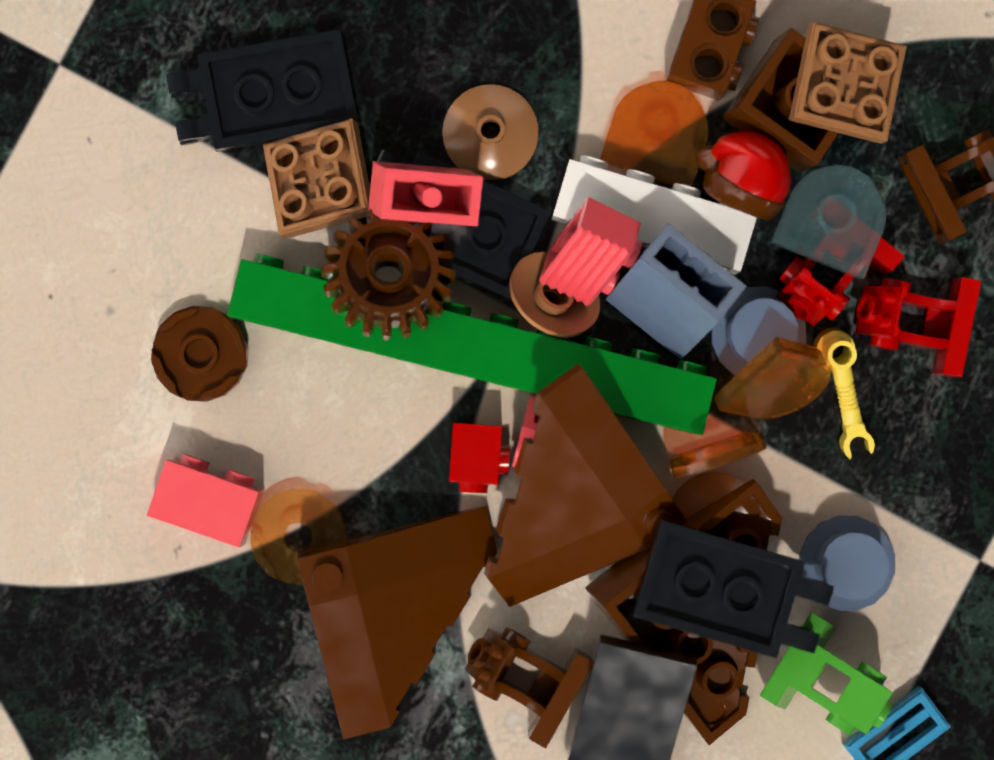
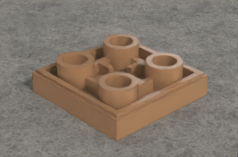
M813 21L808 25L789 120L880 144L886 142L889 136L907 46Z
M348 119L263 144L279 236L288 239L349 222L352 217L356 219L367 217L370 185L359 127L355 120Z

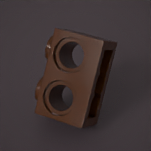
M693 0L665 83L718 101L721 100L726 89L735 91L744 67V63L736 61L742 43L751 45L760 18L752 15L756 1ZM719 10L728 12L734 18L735 28L728 32L717 30L711 23L710 15ZM700 56L714 58L719 65V75L712 78L701 76L695 68V59Z

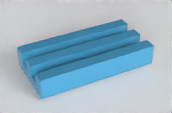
M918 686L892 705L888 717L879 728L872 726L867 735L859 730L842 744L854 760H872L931 716L934 720L933 724L884 759L908 760L951 728V726L925 691ZM917 704H922V708L863 752L859 750L861 746Z

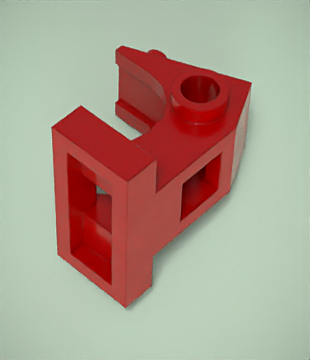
M829 195L820 200L809 214L811 218L827 229V231L804 260L796 256L778 278L785 285L776 297L786 304L796 318L807 321L813 327L825 316L832 321L843 310L850 300L843 293L844 290L867 263L885 275L893 272L905 257ZM824 253L845 268L829 290L814 279L810 272Z
M965 277L951 280L947 300L910 293L911 283L896 279L882 278L881 286L865 285L863 296L860 298L856 309L858 321L855 333L871 336L869 345L878 348L898 350L899 343L937 350L932 374L950 378L962 377L981 281ZM902 304L926 309L921 335L900 330L898 322Z

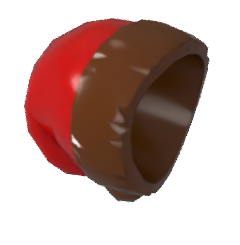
M736 131L721 136L714 146L708 145L698 151L695 160L698 167L706 172L703 189L713 199L763 220H771L784 207L791 182L789 159L778 142L769 136L755 131Z

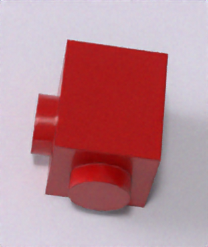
M453 423L449 482H459V492L488 493V484L498 485L499 475H508L510 446H501L502 426Z

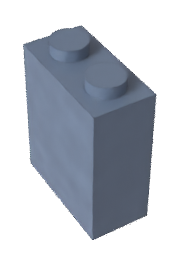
M667 223L605 300L681 360L720 322L747 286Z

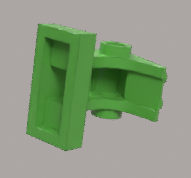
M811 612L802 627L814 630L815 633L820 634L815 654L790 646L760 696L773 705L786 709L795 693L799 691L830 711L825 720L851 736L855 728L867 735L872 726L879 728L891 711L892 703L888 700L893 692L883 686L887 676L861 661L856 669L824 649L836 627ZM827 664L832 665L851 678L837 703L813 688Z

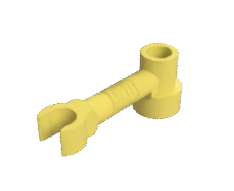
M824 329L816 336L813 342V352L815 357L824 366L830 368L833 374L843 422V433L839 440L840 448L851 459L850 442L855 437H863L866 449L872 454L875 443L872 436L866 431L862 421L858 398L856 397L857 393L855 392L856 388H854L855 384L853 383L854 378L851 366L857 358L854 341L841 329ZM843 345L842 354L833 358L835 348Z

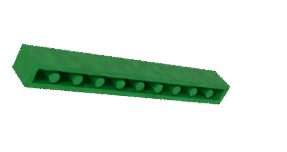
M257 253L254 262L241 259L227 316L533 394H537L579 363L614 414L703 436L717 378L705 376L706 366L679 360L677 368L658 364L660 355L632 348L629 357L611 352L613 343L585 336L582 345L564 340L565 337L547 334L537 329L536 333L518 329L519 319L501 314L491 313L489 321L470 316L471 307L448 301L443 303L444 309L440 318L426 313L429 327L425 331L419 329L412 322L410 323L411 336L407 339L402 337L399 327L392 328L390 340L385 341L382 339V328L374 327L373 333L370 337L366 338L362 334L363 321L360 320L354 327L348 328L345 325V317L348 311L341 314L333 313L331 304L335 298L324 295L323 286L329 280L322 277L321 269L303 265L300 274L282 269L284 260Z

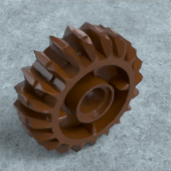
M370 209L367 212V224L363 225L358 219L352 217L349 220L351 234L342 230L336 231L334 241L338 246H328L325 250V258L331 263L321 267L322 277L330 280L323 286V291L326 297L335 298L331 304L334 314L348 311L345 317V325L348 328L354 327L361 320L363 321L362 334L366 338L370 337L373 333L374 327L382 328V339L387 341L391 339L392 328L399 327L400 334L403 338L407 339L411 336L410 323L414 322L419 329L425 331L429 327L426 313L433 317H441L444 308L439 301L451 300L453 290L447 285L455 282L456 271L447 267L453 263L454 256L452 251L441 250L445 245L443 234L428 237L432 229V223L422 222L416 227L413 225L414 221L378 220V217ZM392 266L397 268L402 275L393 282H385L380 280L375 273L382 267Z

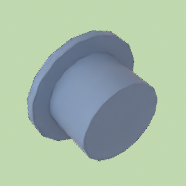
M770 287L745 288L720 322L711 330V345L718 361L731 374L748 381H770L786 374L800 360L806 345V322L796 318L786 304L776 297L779 293L778 290Z
M835 516L819 523L807 535L800 551V560L805 562L801 576L833 585L834 589L830 603L826 606L838 611H858L875 604L888 591L895 574V553L888 536L875 523L858 516Z

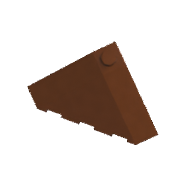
M579 363L536 395L532 411L535 415L540 416L534 439L524 438L514 469L515 474L522 478L516 499L506 498L496 530L499 536L504 537L498 559L496 557H488L484 574L509 607L647 550L652 546L659 519L679 525L687 521Z
M751 479L688 517L682 526L767 550L770 535L779 536L782 517L757 481ZM650 547L647 550L616 562L586 586L585 589L624 640L697 657V668L684 715L704 741L710 745L746 716L750 697L745 693H741L746 667L755 668L757 652L632 616V610L650 553Z
M486 505L298 551L297 560L343 740L387 729L392 726L400 713L397 707L411 684L417 685L436 654L433 651L434 646L447 625L452 627L471 597V593L468 591L482 568L486 567L488 557H495L497 554Z

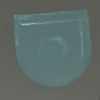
M833 165L817 169L802 178L791 191L770 243L862 280L865 278L886 223V210L882 197L872 179L855 168Z

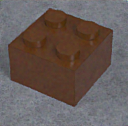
M791 27L772 42L722 118L740 131L759 132L778 142L789 159L790 167L801 173L818 165L838 133L789 120L806 39Z

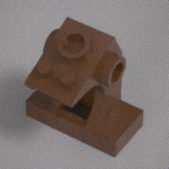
M990 128L963 141L967 151L936 166L933 165L924 145L896 159L939 245L967 232L956 211L957 209L987 194H990L994 202V135ZM972 160L984 185L960 197L948 171Z
M488 627L483 638H479L472 645L468 654V664L465 670L475 679L472 687L495 701H498L500 695L504 694L536 713L537 716L528 730V738L546 749L589 674L593 658L575 648L563 669L528 649L531 641L515 630L506 627L501 634ZM515 657L540 669L528 692L503 679Z

